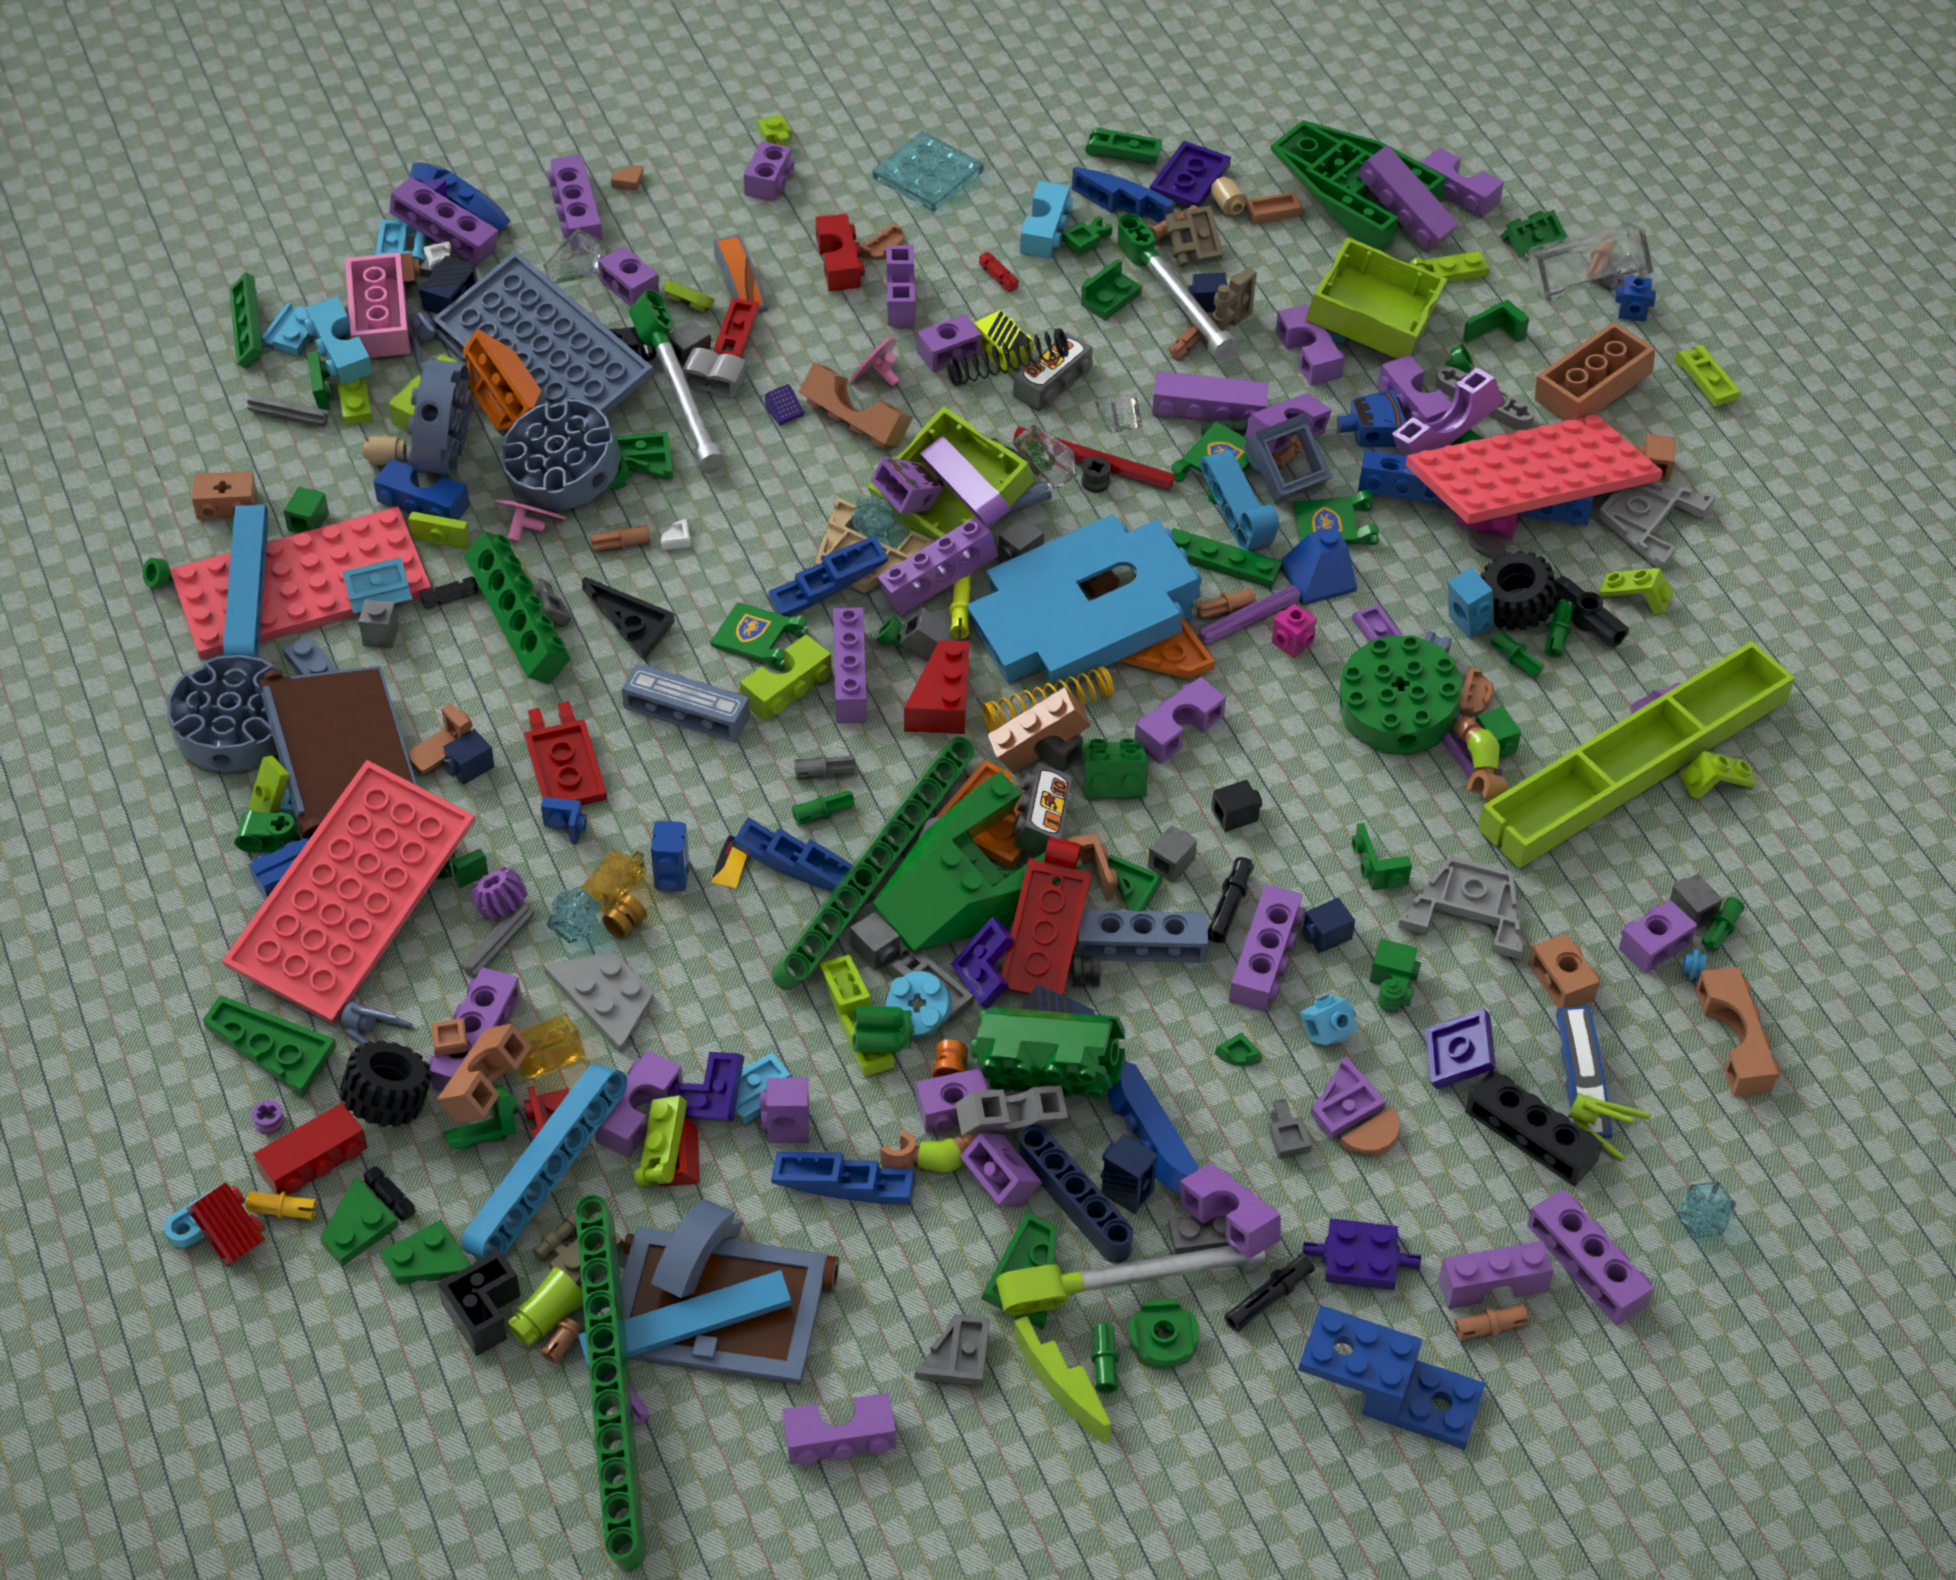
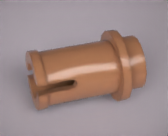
M565 1318L563 1322L559 1321L557 1323V1331L540 1351L546 1360L549 1361L551 1357L553 1358L552 1364L559 1365L574 1341L580 1340L578 1335L583 1329L570 1318Z

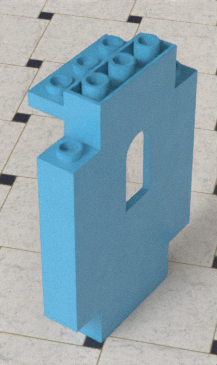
M1111 514L986 570L992 594L967 604V609L972 627L1008 684L1041 670L1048 682L1054 686L1057 680L1066 682L1068 676L1076 679L1079 673L1088 675L1090 669L1097 670L1098 667H1106L1183 632L1181 619L1184 618L1186 622L1192 621L1191 608L1194 607L1193 600L1201 597L1199 584L1202 583V578L1196 567L1191 568L1184 549L1176 546L1171 530L1164 528L1158 519L1129 532L1125 523H1119L1114 514ZM1118 566H1130L1136 570L1137 576L1131 583L1091 601L1087 600L1078 584ZM1069 679V680H1068V683H1071V682H1073L1074 680ZM1061 682L1057 684V688L1064 686Z

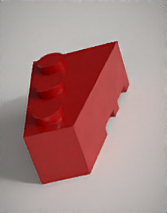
M938 641L904 707V731L965 734L969 641Z

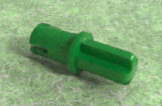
M1562 599L1556 603L1552 622L1547 626L1549 635L1544 648V653L1549 657L1555 658L1556 651L1558 652V658L1563 656L1566 637L1571 633L1569 624L1574 607L1572 602Z
M1499 630L1491 638L1490 645L1501 652L1508 659L1509 664H1517L1533 678L1543 671L1544 666L1526 651V645L1519 644L1506 634L1505 631Z
M851 791L841 792L825 798L822 795H818L815 800L792 806V813L796 824L801 825L822 817L828 819V814L851 808L855 805V801Z
M1728 897L1719 913L1712 916L1710 920L1711 926L1702 938V944L1705 946L1704 949L1707 951L1719 950L1727 935L1734 932L1735 922L1745 909L1741 900L1735 897Z
M1101 1322L1093 1328L1094 1353L1091 1355V1361L1095 1364L1096 1390L1100 1393H1113L1118 1390L1116 1363L1119 1361V1354L1115 1351L1114 1327L1112 1324Z

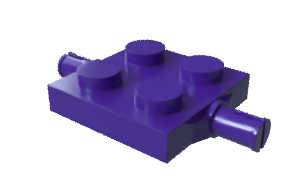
M1330 1218L1328 1236L1324 1244L1306 1241L1303 1243V1254L1323 1257L1326 1267L1325 1282L1394 1290L1396 1273L1399 1270V1266L1420 1269L1421 1254L1400 1252L1398 1226Z

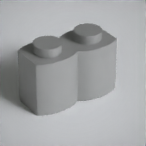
M693 348L682 371L691 390L699 392L709 391L719 397L735 398L746 376V361L731 354L719 355L709 349Z

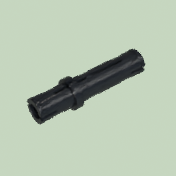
M1237 857L1234 860L1231 873L1222 884L1223 893L1214 912L1211 924L1208 927V939L1212 942H1225L1239 902L1247 893V882L1254 868V863L1246 857Z
M1300 1253L1298 1257L1283 1269L1273 1271L1268 1281L1232 1310L1224 1314L1225 1321L1229 1327L1235 1332L1241 1331L1245 1325L1265 1311L1266 1308L1281 1296L1291 1294L1297 1283L1308 1274L1314 1272L1315 1267L1309 1257Z

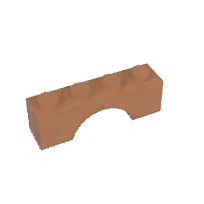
M813 362L798 392L807 397L806 403L820 410L822 407L829 410L827 414L829 417L839 422H843V420L849 422V429L860 435L869 434L872 436L870 441L882 448H886L887 445L899 446L913 419L912 416L892 404L881 401L876 402L869 409L858 411L852 405L848 396V378L828 366Z
M1739 967L1701 971L1695 990L1704 1016L1718 1019L1729 1025L1735 1031L1740 1041V1045L1730 1051L1724 1067L1733 1097L1772 1092L1775 1081L1780 1076L1778 1061L1773 1059L1770 1053L1768 1034L1762 1031L1759 1023V1009L1751 1001L1748 980L1743 979Z

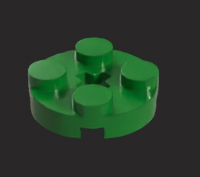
M1155 1299L1142 1305L1141 1310L1135 1316H1132L1128 1333L1130 1346L1137 1355L1138 1361L1145 1366L1152 1365L1160 1368H1170L1188 1363L1193 1357L1199 1339V1325L1194 1314L1191 1311L1188 1313L1180 1307V1303L1170 1299ZM1163 1327L1166 1328L1167 1333H1173V1336H1169L1168 1339H1161L1155 1334L1159 1333V1328Z

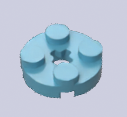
M916 971L893 980L891 990L887 996L886 1006H897L902 1008V1010H910L912 1013L911 1026H914V1033H911V1037L924 1038L933 1035L938 1031L936 1029L943 1022L946 1023L952 1010V997L948 988L938 977L928 972ZM918 997L926 1001V1006H921L920 1012H916L915 1008L912 1007L913 1002Z

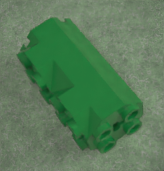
M1002 1007L981 1010L979 1015L980 1028L977 1038L972 1040L971 1055L973 1058H977L978 1066L981 1068L984 1077L991 1080L990 1086L992 1088L1004 1091L1009 1089L1027 1091L1032 1087H1042L1048 1083L1052 1086L1062 1085L1064 1097L1083 1095L1091 1099L1100 1100L1104 1098L1105 1091L1113 1087V1083L1120 1081L1125 1061V1049L1119 1048V1039H1125V1029L1119 1017Z

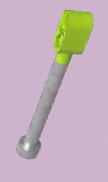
M1232 1245L1066 1274L1061 1273L1060 1266L1049 1264L1003 1273L997 1277L996 1284L1004 1314L1007 1316H1017L1059 1308L1068 1302L1067 1295L1237 1265H1242L1245 1271L1261 1269L1265 1266V1251L1249 1259Z

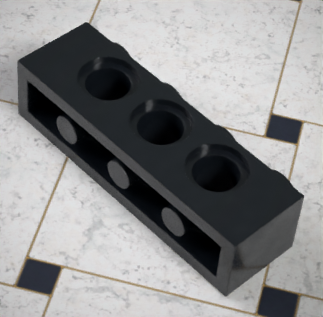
M1491 1070L1469 1093L1465 1109L1467 1114L1572 1186L1576 1187L1598 1162L1603 1143L1594 1134L1584 1131L1572 1123L1566 1115L1556 1112L1544 1104L1539 1097L1528 1093L1516 1085L1508 1076L1501 1075L1496 1070Z

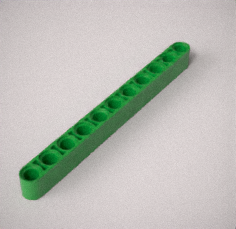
M961 736L954 737L936 754L774 967L772 979L777 987L782 990H792L810 975L971 761L974 755V747L968 739ZM872 857L876 858L879 864H877ZM856 878L860 880L863 886L858 884ZM839 900L845 904L846 908L842 907ZM822 922L829 927L830 931L824 928ZM805 944L811 948L813 953L806 949ZM787 967L791 968L796 976L790 974Z
M590 1194L578 1201L575 1215L604 1544L606 1552L620 1569L632 1571L643 1563L646 1547L615 1222L613 1214L605 1201L598 1195ZM601 1212L597 1218L589 1220L591 1215ZM604 1243L601 1249L592 1251L596 1245ZM607 1275L604 1281L594 1284L597 1278ZM610 1307L605 1315L597 1316L603 1308ZM613 1340L608 1348L600 1349L605 1341ZM616 1373L611 1381L603 1382L608 1374ZM619 1406L618 1411L614 1415L606 1416L611 1407ZM623 1440L617 1449L609 1450L610 1445L614 1441ZM626 1474L621 1483L612 1484L617 1475ZM629 1508V1512L624 1518L615 1519L616 1514L621 1509ZM632 1543L629 1552L618 1555L620 1548L624 1544Z

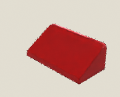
M684 1117L673 1181L671 1183L658 1184L659 1186L691 1185L700 1182L698 1128L686 1117Z

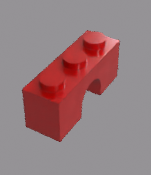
M847 213L815 217L816 240L820 255H824V275L828 292L860 288V277L865 276L863 260H858L860 258L859 242H854L856 240L855 225L849 223Z

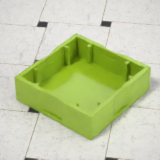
M1347 237L1335 257L1331 270L1325 274L1314 293L1305 320L1399 359L1412 354L1438 305L1447 278L1416 265L1397 260L1380 250Z
M945 406L916 434L912 443L902 453L893 458L919 463L935 479H939L926 465L919 453L943 436L996 489L1009 507L1034 482L1027 461L1000 443L983 436L972 424ZM872 482L867 486L876 506L909 529L935 541L975 517L945 484L943 493L937 497L929 511L901 514Z

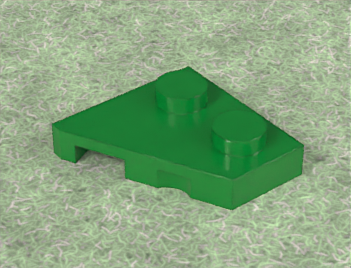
M668 432L616 436L620 452L629 469L666 479H673Z
M356 1178L349 1186L320 1239L322 1245L343 1267L397 1228L398 1223L389 1210Z

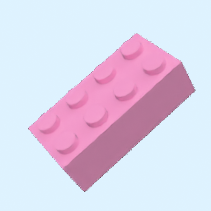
M401 253L345 258L351 339L359 336L370 358L411 354Z

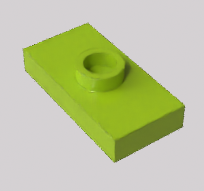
M411 512L408 518L412 539L464 549L469 547L471 541L467 521Z
M272 755L262 759L248 806L252 811L278 813L290 774Z

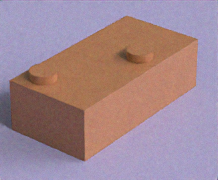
M1612 322L1537 375L1535 400L1564 420H1574L1588 415H1595L1653 373L1656 348L1619 324Z

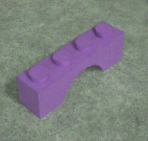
M1479 368L1474 369L1456 383L1454 400L1442 417L1430 423H1422L1412 417L1394 431L1392 436L1399 454L1407 456L1425 450L1430 451L1444 448L1469 431L1487 415L1491 414L1504 403L1495 377Z

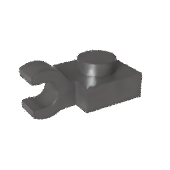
M540 578L538 580L540 591H535L537 597L543 602V608L547 616L553 622L565 627L572 620L570 613L562 599L555 596L552 584Z
M1286 1099L1273 1101L1274 1109L1271 1110V1116L1274 1123H1270L1269 1133L1278 1159L1311 1152L1312 1144L1303 1118L1292 1119Z

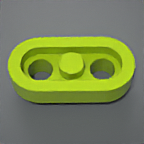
M666 279L662 289L667 292V298L678 302L686 299L691 301L690 307L705 312L706 307L712 309L715 300L712 296Z

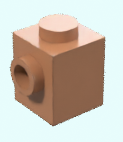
M1646 434L1644 445H1639L1638 450L1662 470L1661 481H1670L1675 462V437Z

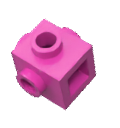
M1295 603L1292 604L1285 611L1281 610L1274 617L1271 643L1295 658L1313 643L1316 637L1317 619L1310 612L1303 610Z

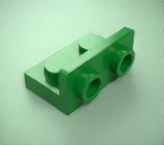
M1554 209L1545 213L1542 210L1537 211L1524 221H1521L1520 218L1513 220L1506 225L1507 229L1500 236L1502 241L1511 240L1519 258L1562 243L1568 238Z
M1117 259L1083 283L1081 287V306L1106 321L1141 295L1142 286L1122 274V262Z

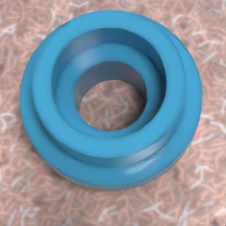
M1693 949L1691 955H1685L1682 973L1688 974L1687 980L1699 979L1701 971L1705 969L1706 954L1699 953L1698 949Z

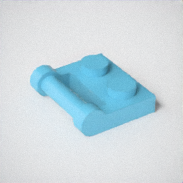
M381 220L375 255L412 253L413 258L419 259V265H421L426 260L423 247H425L427 236L402 220ZM408 233L415 234L413 251H406Z

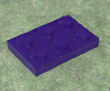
M1183 141L1152 182L1149 189L1174 201L1177 205L1185 208L1195 205L1199 208L1211 193L1212 184L1221 178L1229 168L1231 157Z

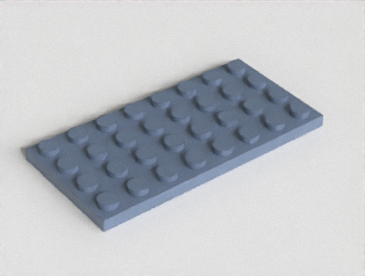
M517 251L513 252L433 318L434 323L462 349H464L475 330L478 329L514 350L541 389L535 406L547 402L551 406L557 403H565V399H579L595 405L604 415H607L655 374L653 367Z

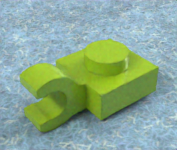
M782 115L770 116L757 121L758 130L765 142H774L777 145L789 147L787 140L791 138V129Z

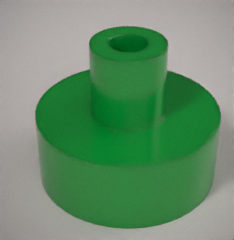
M1463 344L1451 349L1452 358L1445 362L1446 367H1455L1465 373L1474 369L1473 359Z
M149 558L145 562L143 580L146 586L163 588L168 583V580H172L168 562L160 558Z
M891 617L878 630L874 639L883 647L891 642L897 648L901 647L900 631L903 628V624L897 618Z

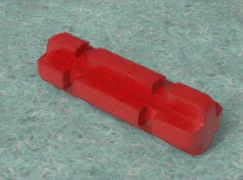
M985 252L979 256V265L987 270L1008 292H1012L1019 287V280L990 252Z

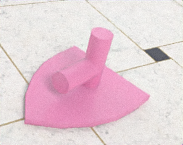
M887 337L860 365L849 383L852 384L874 367L891 387L897 385L900 379L890 369L896 360V356L891 353L896 345V339L894 337Z
M494 500V503L515 508L508 535L509 539L519 541L523 527L540 532L544 530L545 521L525 516L526 511L562 520L566 519L565 516L517 502Z

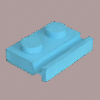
M287 302L261 337L262 345L264 347L271 345L275 350L299 356L311 340V336L304 323V320L308 319L306 307L298 306L295 308L292 307L291 303Z
M401 557L342 571L353 614L361 613L365 599L395 602V604L412 600Z
M773 1052L742 1070L735 1114L740 1116L744 1125L761 1115L760 1091H767V1077L791 1078V1074Z

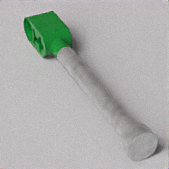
M1124 214L1119 217L1117 243L1131 262L1139 266L1147 265L1208 340V351L1217 361H1226L1233 357L1238 350V342L1230 332L1219 329L1155 251L1154 233L1138 215Z
M647 289L629 309V314L639 338L646 345L655 347L697 448L694 458L699 470L706 473L716 471L724 465L725 456L720 445L713 443L667 335L674 328V322L666 303L656 291Z

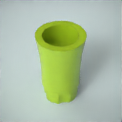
M553 1267L542 1284L516 1310L517 1313L508 1320L506 1326L521 1344L529 1348L539 1338L546 1336L559 1321L564 1320L583 1306L582 1290L565 1272L557 1267Z

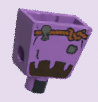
M882 457L871 479V482L901 514L929 511L937 497L944 490L943 482L940 479H935L921 464Z

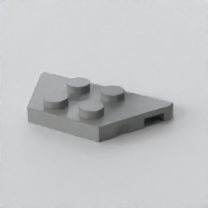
M615 951L550 963L544 966L545 974L619 1053L623 1052L627 1047L626 1041L633 1030H637L642 1021V1015L648 1011L654 1001V992Z

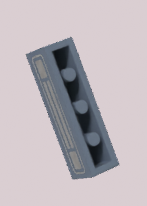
M637 663L622 687L624 709L736 743L750 718L749 697L737 692L714 687L711 684L697 682L682 675L671 674L652 666Z

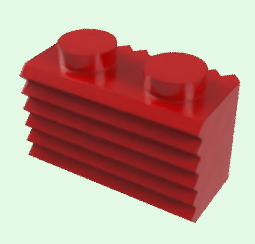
M226 1182L186 1209L225 1265H228L264 1241L265 1238L261 1233L265 1231V1228L255 1214L249 1216L243 1208L242 1204L245 1203V1199L235 1185L229 1187Z

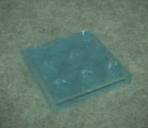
M922 130L873 169L872 174L873 179L935 212L980 175L984 170V163Z

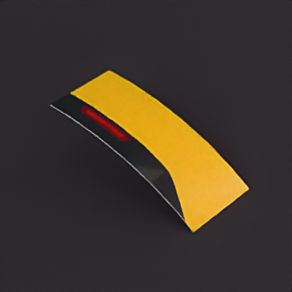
M729 835L719 856L711 883L737 889L748 855L731 846L735 837Z

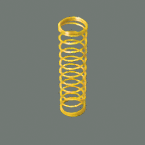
M1101 666L1097 670L1090 669L1088 675L1079 673L1076 679L1068 676L1066 682L1057 680L1054 686L1046 683L1043 690L1040 687H1035L1032 693L1024 690L1021 697L1017 694H1012L1010 701L1002 697L999 705L994 701L984 703L982 712L986 726L990 732L1000 727L998 715L992 704H995L998 708L1001 724L1004 725L1007 723V720L1001 709L1002 700H1005L1010 705L1011 717L1014 719L1017 717V713L1012 705L1013 697H1017L1020 700L1023 713L1028 710L1023 701L1025 693L1031 696L1032 705L1035 706L1038 704L1035 699L1036 689L1040 690L1043 694V700L1048 698L1046 687L1050 686L1054 693H1056L1058 682H1061L1071 693L1068 687L1069 679L1074 680L1076 683L1080 703L1085 706V694L1079 684V677L1081 675L1087 679L1090 697L1092 701L1096 702L1097 694L1090 680L1091 672L1096 673L1097 683L1103 697L1106 699L1112 697L1114 686L1110 673L1104 666ZM1102 673L1104 674L1105 679H1106V681H1107L1108 691H1107L1106 684H1105V682H1104V680H1103V678H1102Z

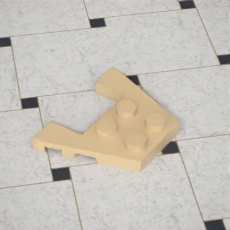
M839 497L836 499L834 511L830 516L828 529L823 537L815 565L822 563V556L869 538L849 529L860 516L859 506ZM912 530L897 549L879 542L889 558L888 561L850 586L864 593L868 592L880 584L877 576L935 542V540Z

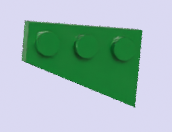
M1026 1211L981 1299L1003 1310L996 1284L998 1276L1009 1271L1053 1264L1057 1226ZM1046 1311L1016 1316L1018 1318L1027 1316L1032 1325L1044 1330L1046 1325Z

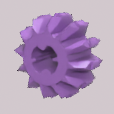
M503 867L498 871L492 870L487 876L483 875L481 881L475 882L474 889L470 895L479 914H482L484 918L496 920L500 916L505 918L508 913L516 912L515 908L523 905L524 898L528 893L520 875L514 869Z

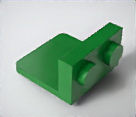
M1097 738L1083 743L1085 797H1147L1148 762L1143 744L1138 743V740L1132 738L1121 739L1120 742H1107L1105 739Z

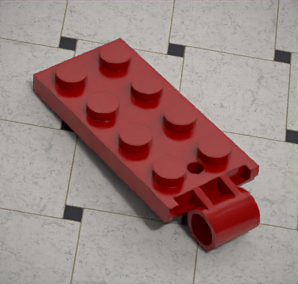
M1049 837L1044 862L1036 861L1033 858L1028 859L1011 931V936L1015 942L1007 949L1001 973L1009 984L1006 988L1008 991L1030 995L1036 984H1039L1064 996L1092 877V871L1076 869L1081 851L1080 843ZM1058 879L1061 881V884L1054 886L1052 882Z

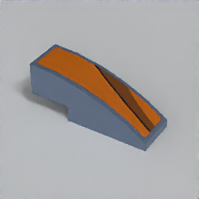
M736 234L713 240L714 257L723 273V281L731 298L759 302V312L767 311V304L757 274L740 235Z

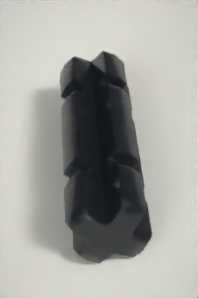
M471 576L462 579L463 582L461 583L457 580L437 586L435 591H432V589L421 591L420 599L424 608L436 606V602L443 604L463 598V594H467V596L476 594L479 591L477 581Z
M371 1167L363 1175L365 1183L371 1189L376 1190V1195L390 1210H395L394 1214L400 1220L407 1221L415 1214V1205L408 1198L403 1197L405 1194L389 1177H384L385 1173L379 1167Z

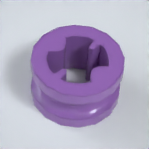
M263 1100L253 1107L252 1119L256 1130L260 1133L272 1134L283 1126L284 1115L280 1104L276 1101ZM267 1114L268 1116H274V1118L271 1120L266 1117L262 1119V1116Z

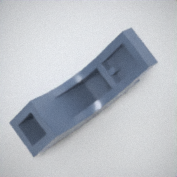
M708 1199L700 1201L688 1212L670 1238L657 1265L651 1284L680 1298L694 1294L703 1269L714 1249L725 1238L738 1235L744 1221L735 1218L736 1212Z

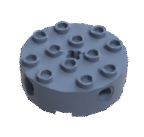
M431 358L427 362H422L419 388H413L411 404L415 405L414 417H409L407 433L412 435V448L409 452L408 463L414 467L417 473H434L451 478L457 472L458 456H462L465 446L471 391H467L470 381V369L467 363L447 362Z
M565 399V403H557L550 406L547 402L535 406L518 418L504 436L502 444L504 451L501 461L511 486L527 505L546 511H564L591 503L597 495L602 493L613 482L618 472L621 452L617 437L608 418L595 405L579 399Z
M245 655L215 657L203 662L204 667L194 670L191 674L186 672L176 681L167 698L168 720L173 739L185 758L208 771L246 772L260 765L263 757L271 755L275 757L278 754L259 689V680L264 679L266 672L274 670L272 664L264 659Z

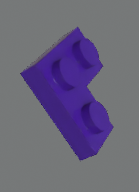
M993 917L990 918L951 963L980 1006L987 1009L1009 986L994 964L1015 942L1003 924Z
M709 1052L704 1084L674 1082L671 1097L680 1095L687 1101L685 1111L687 1119L734 1121L745 1059L743 1055L739 1053Z

